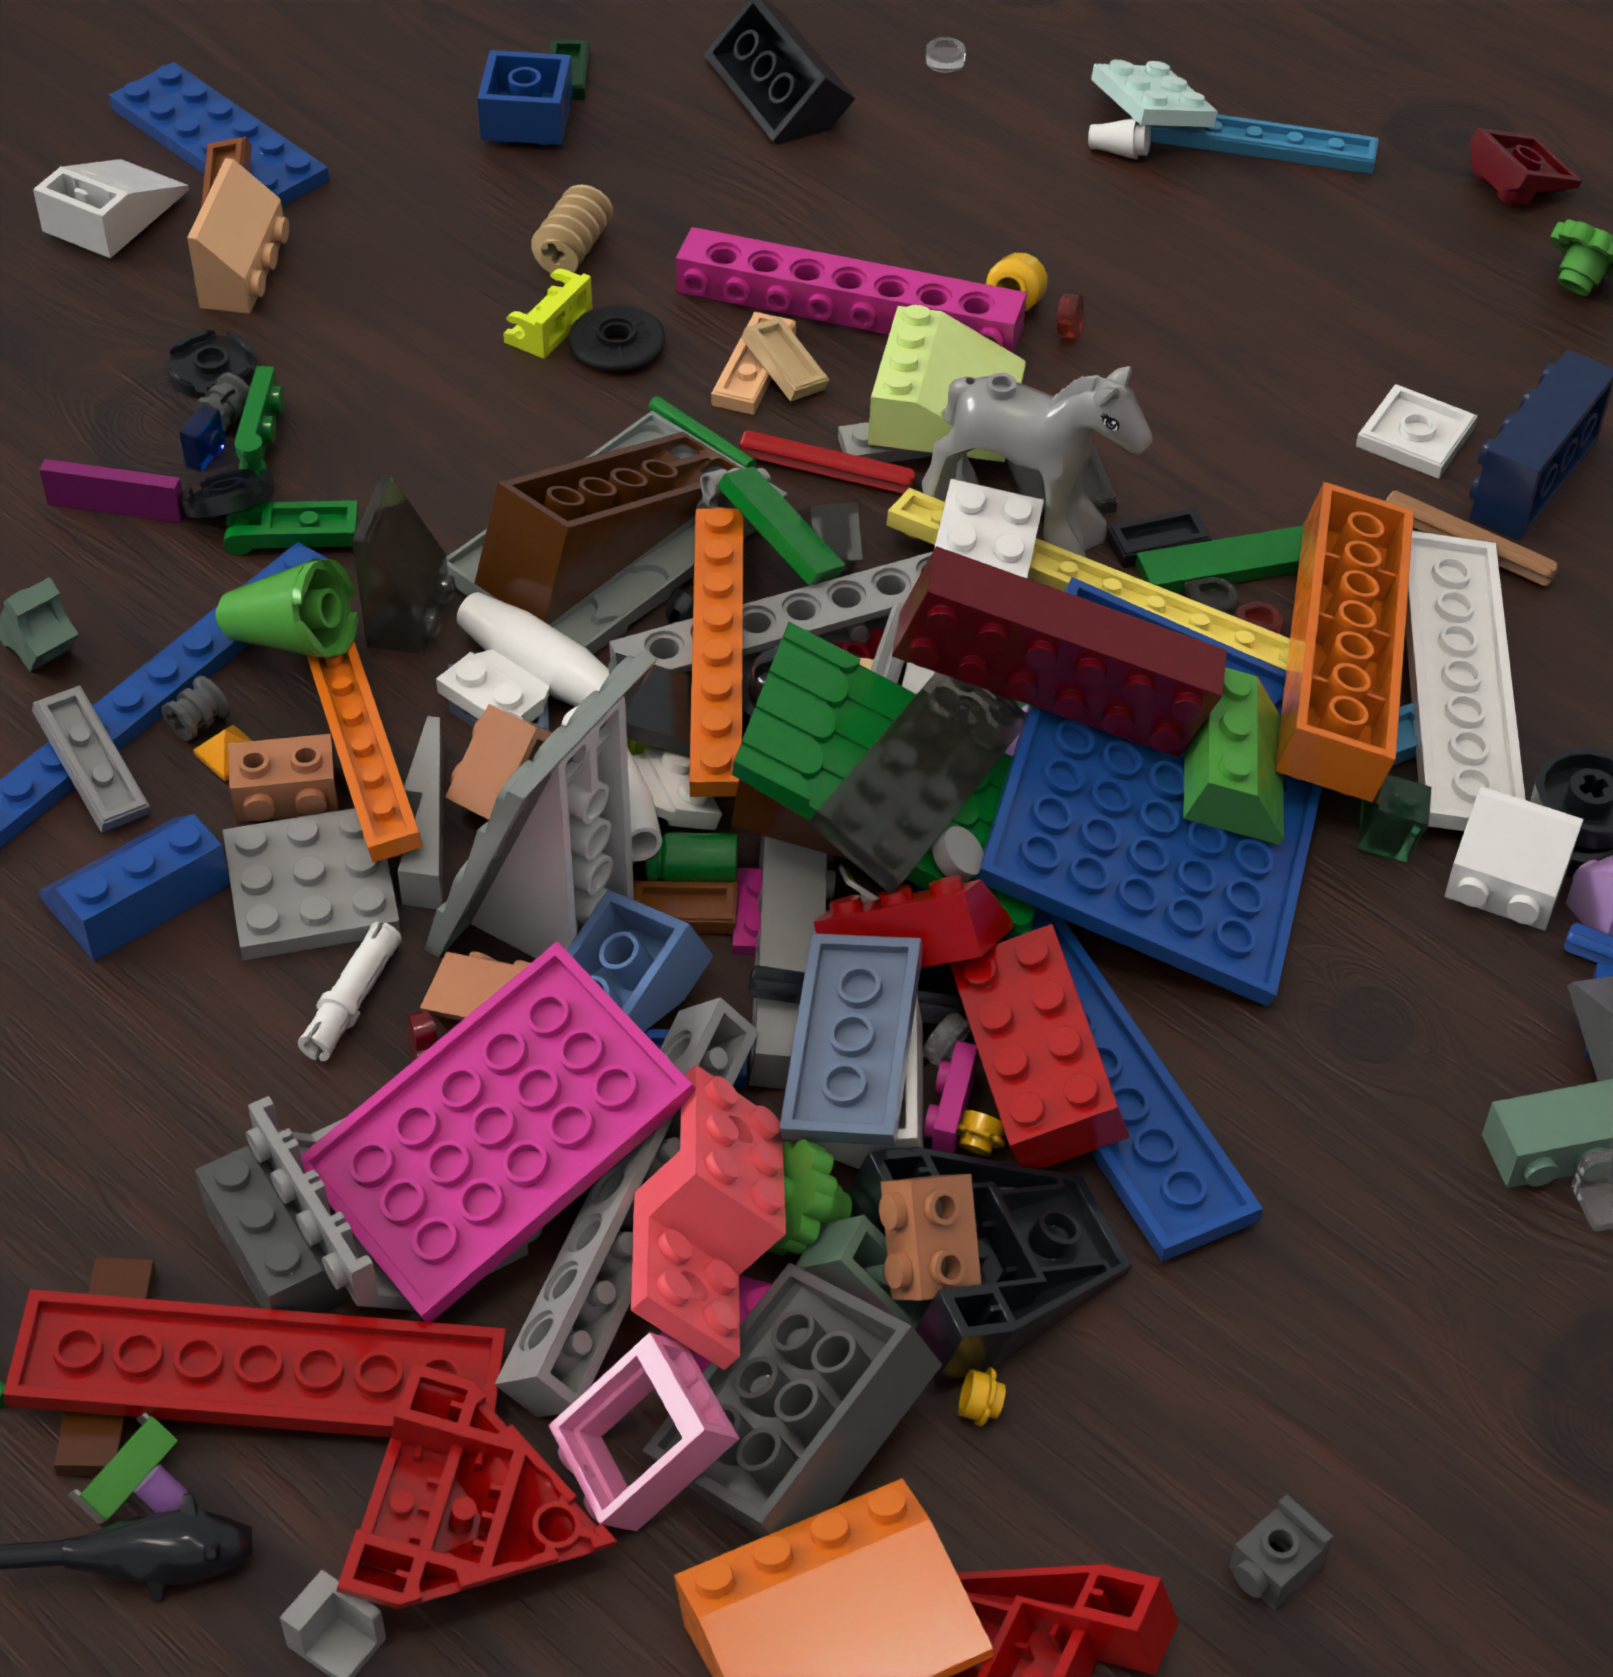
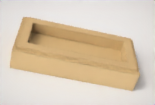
M781 317L745 327L741 337L789 401L826 389L829 378Z

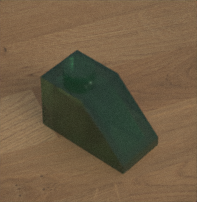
M1388 773L1373 802L1362 799L1358 849L1407 863L1429 825L1432 787Z

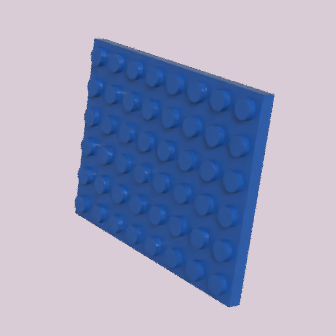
M1074 577L1070 579L1064 590L1066 593L1226 649L1225 667L1257 676L1281 716L1286 678L1285 670ZM1028 705L984 845V855L979 874L974 877V881L981 879L988 887L1268 1007L1277 996L1322 786L1304 780H1297L1283 774L1284 840L1280 845L1183 819L1185 750L1180 757Z

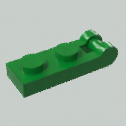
M256 366L234 441L236 456L240 459L239 469L248 468L249 470H254L256 476H260L259 471L262 469L267 470L264 456L268 443L273 444L276 439V413H283L285 405L284 387L277 386L275 367Z
M358 501L261 502L247 509L227 514L226 525L228 529L224 534V549L232 555L242 556L249 553L251 549L290 548L297 542L306 547L357 546L359 525Z

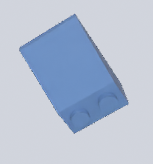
M609 889L567 949V952L643 1032L686 999L713 958V954L690 924Z

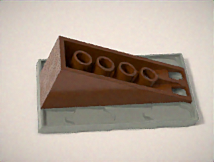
M651 411L585 459L498 482L487 529L440 562L437 576L452 586L456 585V588L467 596L479 592L528 611L588 649L592 654H595L607 646L609 641L615 640L626 633L630 624L668 600L675 589L694 577L695 513L697 504L703 497L700 478L704 473L720 469L729 471L733 468L744 469L745 467L654 411ZM770 483L786 500L788 493ZM743 515L744 539L757 531V529Z

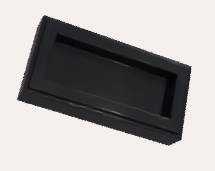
M1195 508L1108 525L1106 539L1123 569L1135 566L1136 554L1139 552L1212 541V537Z

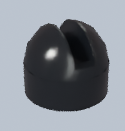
M677 589L667 603L666 618L669 624L693 618L694 598L681 589Z

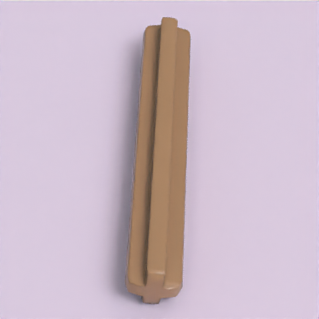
M1395 490L1386 499V502L1414 510L1413 528L1420 532L1496 543L1498 566L1540 586H1548L1557 573L1558 563L1555 560L1405 493Z

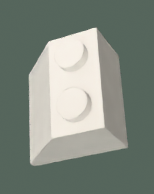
M1480 786L1453 863L1444 897L1545 931L1559 896L1583 819Z

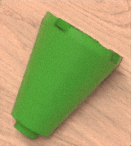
M313 559L226 592L221 597L216 608V622L223 634L230 640L318 658H330L347 652L355 639L358 626V612H351L349 596H355L356 592L346 569L336 560Z

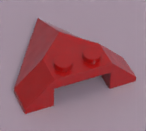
M412 1362L394 1416L391 1438L361 1527L356 1529L336 1592L399 1610L615 1547L617 1540L602 1523L597 1526L577 1504L575 1493L512 1424L507 1426L485 1402L486 1395L472 1379Z

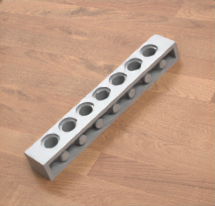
M932 552L743 604V680L751 673L756 658L763 651L779 646L788 621L828 642L866 643L872 629H885L894 604L900 602L904 605ZM693 618L609 641L610 660L615 653L636 657L640 652H643L657 659L655 665L692 676Z
M720 997L679 1010L660 1050L683 1075L692 1067L698 1065L712 1076L723 1077L733 1086L759 1031ZM681 1109L593 1184L494 1384L537 1418L561 1414L591 1387L631 1303L634 1192L680 1151Z

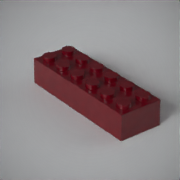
M938 546L932 552L900 611L892 657L1177 757H1180L1223 695L1227 654L1226 649Z

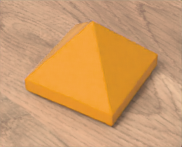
M233 724L193 749V752L199 760L223 781H227L229 779L228 744L252 740Z

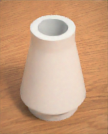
M1132 118L1105 124H1091L1088 135L1089 149L1101 150L1132 159H1137L1139 155L1147 156L1149 153L1151 142L1150 125H1140Z

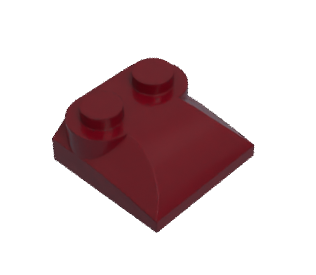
M1478 128L1470 141L1472 156L1469 162L1474 168L1472 170L1473 174L1480 180L1490 183L1498 191L1497 197L1510 206L1530 204L1535 195L1576 189L1582 183V180L1534 135Z

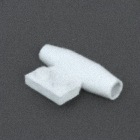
M475 592L469 595L460 605L457 613V623L485 651L476 654L468 653L437 677L436 683L439 694L477 719L484 714L488 704H491L532 722L544 712L549 695L574 707L579 706L592 692L600 690L602 684L609 676V669L588 649L528 611Z
M578 706L571 709L564 716L562 725H567L568 720ZM627 746L632 861L649 859L660 849L662 836L657 816L666 819L669 826L716 830L722 813L713 797H690V757L668 750L647 748L644 749L643 753L632 755Z

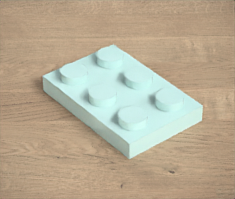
M1111 60L1110 64H1094L1091 80L1140 125L1214 127L1218 111L1204 100L1205 97L1202 94L1191 89L1185 79L1176 76L1170 70L1169 65L1158 61H1148L1146 66L1133 65L1124 60Z

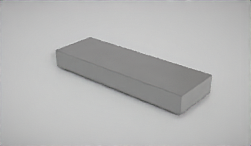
M80 685L33 702L32 712L101 833L149 814L150 805Z

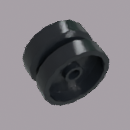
M1592 748L1567 749L1550 756L1538 769L1529 802L1583 819L1565 875L1573 878L1576 870L1590 860L1599 861L1613 855V754Z

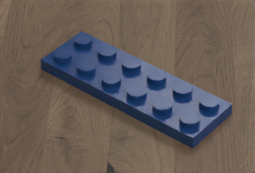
M175 62L161 66L157 71L137 81L130 82L125 87L108 95L113 111L203 174L205 173L207 143L246 136L252 144L250 173L281 199L282 207L330 181L326 165Z

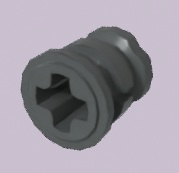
M223 373L217 379V385L212 386L206 392L205 397H201L194 403V411L199 421L210 431L223 434L230 427V423H234L242 416L250 387L238 376L231 373Z
M205 676L195 678L193 689L186 688L177 695V702L171 701L161 707L166 723L174 734L185 742L194 739L198 735V729L205 731L215 723L214 717L224 720L230 715V706L223 692Z

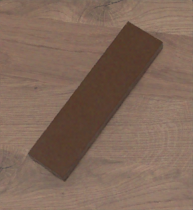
M95 1257L88 1294L151 1299L156 1274L154 1259ZM64 1411L54 1460L57 1476H97L124 1446L129 1416Z

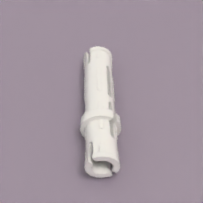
M380 922L372 923L363 942L355 951L335 986H333L331 991L323 993L316 1005L317 1009H319L316 1016L298 1040V1047L307 1057L316 1060L320 1051L323 1050L319 1056L320 1061L328 1060L341 1035L346 1029L355 1025L360 1016L358 1009L402 941L399 931L390 924L384 922L381 928Z

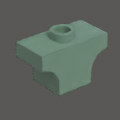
M50 577L30 588L22 589L11 595L4 601V608L0 615V641L4 647L9 646L18 654L29 672L72 650L79 635L67 617L61 603V593Z

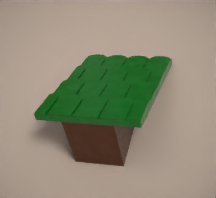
M788 621L734 759L732 775L739 778L731 827L896 872L925 890L930 889L929 884L931 882L946 877L937 867L932 852L933 841L938 835L950 827L960 826L971 832L980 843L982 849H984L1012 756L999 750L1001 744L930 708L914 692L860 665L861 659ZM974 877L966 882L974 881ZM988 887L1012 918L1014 928L1004 937L1012 939L1030 932L1037 907Z

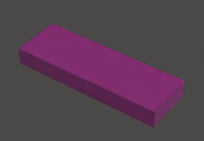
M44 459L39 469L48 505L182 523L186 515L180 499L183 491L179 477Z

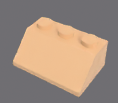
M225 158L187 240L199 308L250 314L257 297H262L265 292L266 277L269 270H274L276 267L278 250L281 243H286L288 240L289 220L287 217H283L281 199L234 159Z

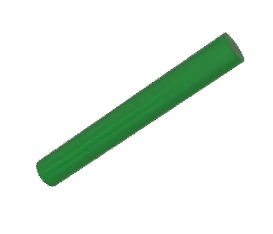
M655 396L650 401L648 406L650 412L654 411L745 468L757 467V460L660 396Z

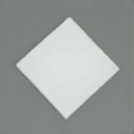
M1395 384L1359 432L1356 447L1439 479L1475 429L1478 416Z

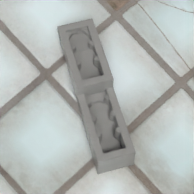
M427 716L404 785L423 847L403 853L398 868V878L402 905L438 909L443 904L444 749L440 717Z

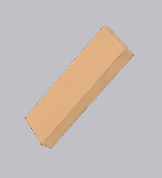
M754 312L747 326L777 318V316ZM782 318L795 335L796 321ZM740 338L711 393V405L754 415L773 378L742 338Z

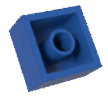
M490 50L477 97L481 140L497 141L499 143H536L543 146L551 144L562 145L573 99L571 55Z

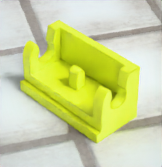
M561 268L555 269L550 274V277L556 281H562L566 285L564 287L551 286L547 290L548 295L527 315L518 311L511 312L506 317V320L517 325L513 329L508 328L503 333L504 343L545 359L569 335L575 321L583 314L593 310L591 276L584 273L578 275Z

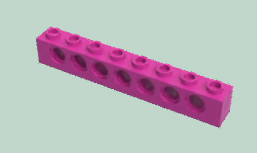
M691 227L676 256L677 293L887 335L890 334L898 306L922 305L929 310L946 313L1013 354L1024 328L1027 292Z

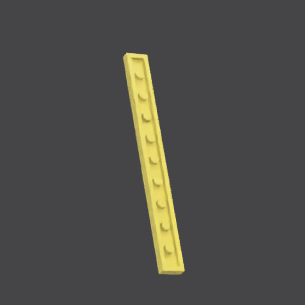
M908 488L888 510L886 526L901 531L909 537L918 538L935 545L945 502ZM1036 538L1027 579L1064 591L1070 579L1074 577L1278 668L1287 670L1290 638Z

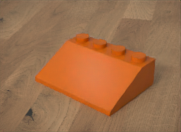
M903 1478L674 1575L684 1627L712 1677H950L994 1657L993 1647L930 1518Z

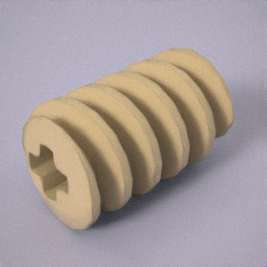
M582 184L572 186L564 192L562 198L556 203L554 209L550 211L547 219L542 222L531 240V250L542 268L549 273L559 268L573 273L576 272L579 264L583 262L586 254L590 252L593 244L597 242L600 234L604 232L606 226L613 218V206L609 198L600 190Z

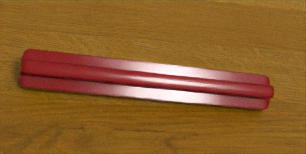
M747 430L743 433L739 444V449L755 460L903 495L908 488L913 489L916 481V471L913 468L752 430Z

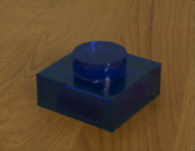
M203 404L179 432L185 466L202 472L210 461L222 452L226 435L222 428L219 409Z

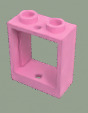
M654 1333L646 1335L548 1425L559 1445L558 1456L561 1462L574 1474L585 1495L583 1503L590 1516L604 1526L638 1531L739 1440L737 1433L688 1347L677 1340ZM653 1389H656L682 1439L628 1487L602 1436Z

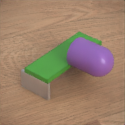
M146 1412L136 1418L142 1426L81 1493L78 1489H75L68 1494L98 1524L107 1521L132 1492L155 1513L178 1510L184 1493H188L186 1488L160 1464L157 1465L178 1440L153 1416H149Z

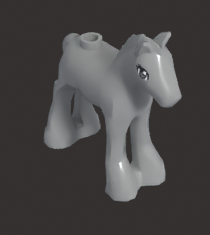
M1131 366L1117 368L1107 378H1102L1099 375L1081 376L1077 380L1074 379L1073 382H1070V385H1067L1066 388H1062L1055 396L1018 383L1013 376L1006 373H996L979 378L966 376L954 379L949 385L948 404L941 412L944 421L951 424L950 433L934 443L931 464L922 481L923 493L945 502L950 479L980 485L973 466L967 458V452L975 448L997 452L1016 465L1040 471L1046 495L1043 529L1044 541L1086 557L1084 551L1103 544L1107 534L1105 518L1084 493V473L1092 453V430L1107 437L1127 453L1137 456L1145 451L1153 441L1152 433L1133 390L1127 386L1132 373Z

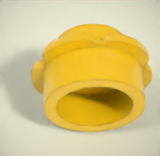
M964 1110L957 1129V1135L960 1137L958 1145L969 1152L990 1156L992 1149L1003 1148L1006 1144L1005 1140L1002 1139L1004 1133L1002 1121L981 1112Z
M990 1367L986 1373L970 1369L961 1388L958 1414L959 1416L973 1419L974 1424L977 1426H983L988 1418L997 1419L1004 1404L1006 1386L995 1380L997 1377L995 1369Z

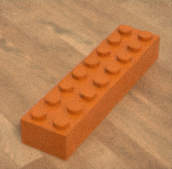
M1323 482L1303 525L1275 772L1326 787L1347 796H1354L1373 802L1396 760L1414 510Z

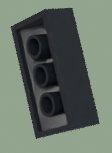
M748 0L704 53V56L770 139L777 145L830 130L856 99L785 13L766 0Z

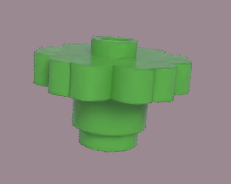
M1567 219L1565 223L1558 222L1549 237L1551 240L1550 244L1562 251L1561 254L1564 257L1558 268L1561 274L1557 282L1572 293L1588 296L1591 289H1596L1599 286L1603 276L1613 278V235L1593 228L1584 222H1576Z
M803 1138L796 1144L788 1141L783 1142L786 1234L768 1249V1252L780 1256L785 1255L787 1252L799 1255L807 1246L816 1241L820 1231V1224L850 1218L852 1210L851 1198L848 1193L842 1190L836 1178L830 1175L834 1158L826 1151L824 1146Z

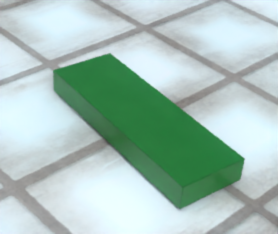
M754 466L724 473L717 484L720 491L808 585L839 576L846 564Z

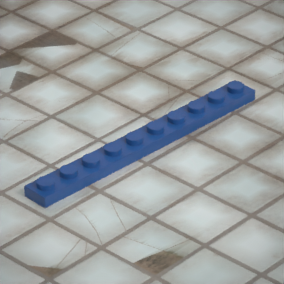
M297 542L244 585L313 559L324 560L327 558ZM217 607L92 706L118 752L163 716L161 710L163 705L171 701L177 702V695L186 688L193 689L195 678L205 676L209 679L250 645L249 643L230 640L223 634L216 622ZM49 741L0 779V849L75 788Z

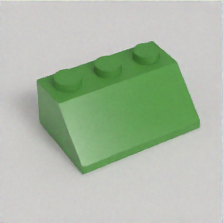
M1225 667L1223 695L1185 748L1183 819L1280 845L1284 840L1283 774L1275 772L1281 716L1257 676Z

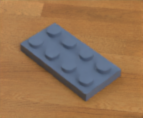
M811 933L779 1127L783 1140L799 1141L803 1138L815 1142L896 1146L923 955L921 938Z

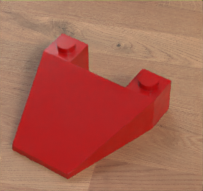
M1105 1564L956 1572L993 1647L994 1657L950 1677H1090L1097 1661L1156 1675L1179 1622L1161 1578Z

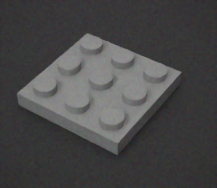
M355 808L223 829L242 961L362 941L372 923L380 922L381 928L384 922L388 923L401 934L388 859L372 863Z

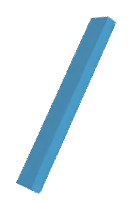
M1217 114L1214 127L1150 125L1151 142L1373 174L1379 141L1377 137Z

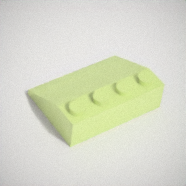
M922 305L898 306L871 395L868 445L933 453L934 443L950 433L951 424L944 421L941 412L948 404L949 385L954 379L966 376L979 378L996 373H1006L1013 376L1016 382L1022 384L1026 361L942 311L929 310ZM975 448L967 452L968 458L1005 462V457L997 452L981 448Z

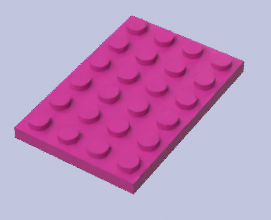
M557 941L301 1156L305 1173L315 1169L319 1180H322L324 1183L328 1204L336 1213L342 1212L345 1222L349 1223L354 1236L426 1322H433L677 1113L696 1089Z

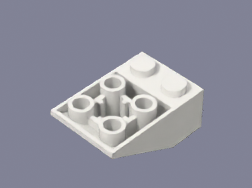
M118 159L62 166L36 186L33 191L43 232L111 258L188 192L189 187L182 182Z

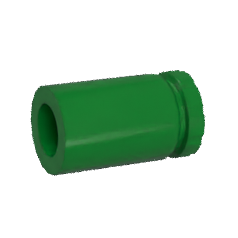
M666 832L662 836V844L658 852L645 860L647 881L737 882L738 834Z

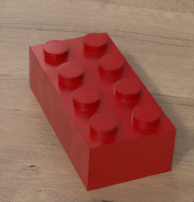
M1052 924L995 944L982 957L949 963L1009 1146L1019 1165L1043 1169L1130 1138L1066 957Z

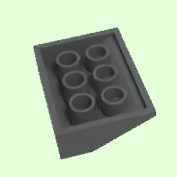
M789 1263L740 1325V1357L725 1370L711 1362L703 1372L705 1379L732 1424L739 1440L694 1479L688 1487L758 1539L831 1509L839 1503L942 1364L912 1325ZM670 1415L642 1450L654 1462H657L682 1439Z

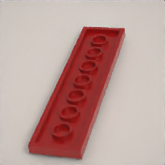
M30 1289L3 1396L6 1407L140 1417L146 1412L155 1419L391 1438L394 1416L412 1362L472 1379L486 1395L485 1402L496 1413L499 1388L494 1384L503 1366L506 1328Z

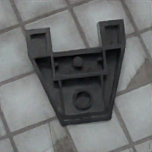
M921 1147L868 1152L846 1193L851 1198L854 1216L865 1215L884 1236L885 1227L879 1215L882 1181L938 1175L971 1174L981 1284L938 1290L915 1328L916 1332L942 1364L934 1375L936 1381L964 1378L970 1369L986 1373L988 1368H996L1128 1273L1132 1264L1082 1176Z

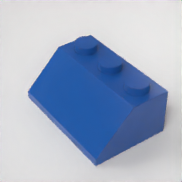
M195 814L172 818L38 892L41 900L93 962L224 890L230 886L222 844Z

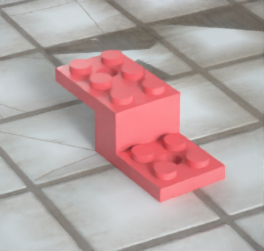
M695 1065L684 1075L696 1090L681 1107L680 1151L634 1192L631 1311L725 1370L740 1357L739 1275L786 1234L783 1139L779 1129L780 1121L771 1110L764 1106H756L737 1093L735 1088L726 1079L720 1076H712L698 1065Z

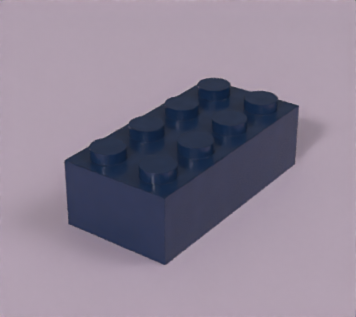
M1568 349L1555 365L1549 363L1546 366L1537 388L1533 389L1530 387L1526 391L1517 413H1508L1496 439L1488 438L1480 451L1478 464L1483 465L1482 471L1475 479L1469 493V498L1474 500L1470 515L1471 520L1521 541L1598 441L1613 389L1612 367Z

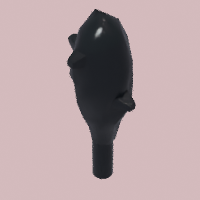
M184 1493L178 1510L133 1517L116 1522L101 1530L82 1536L64 1538V1540L0 1544V1570L64 1566L65 1569L97 1574L116 1582L147 1586L153 1601H159L163 1599L165 1587L188 1585L228 1573L253 1554L252 1527L229 1517L199 1508L193 1493Z

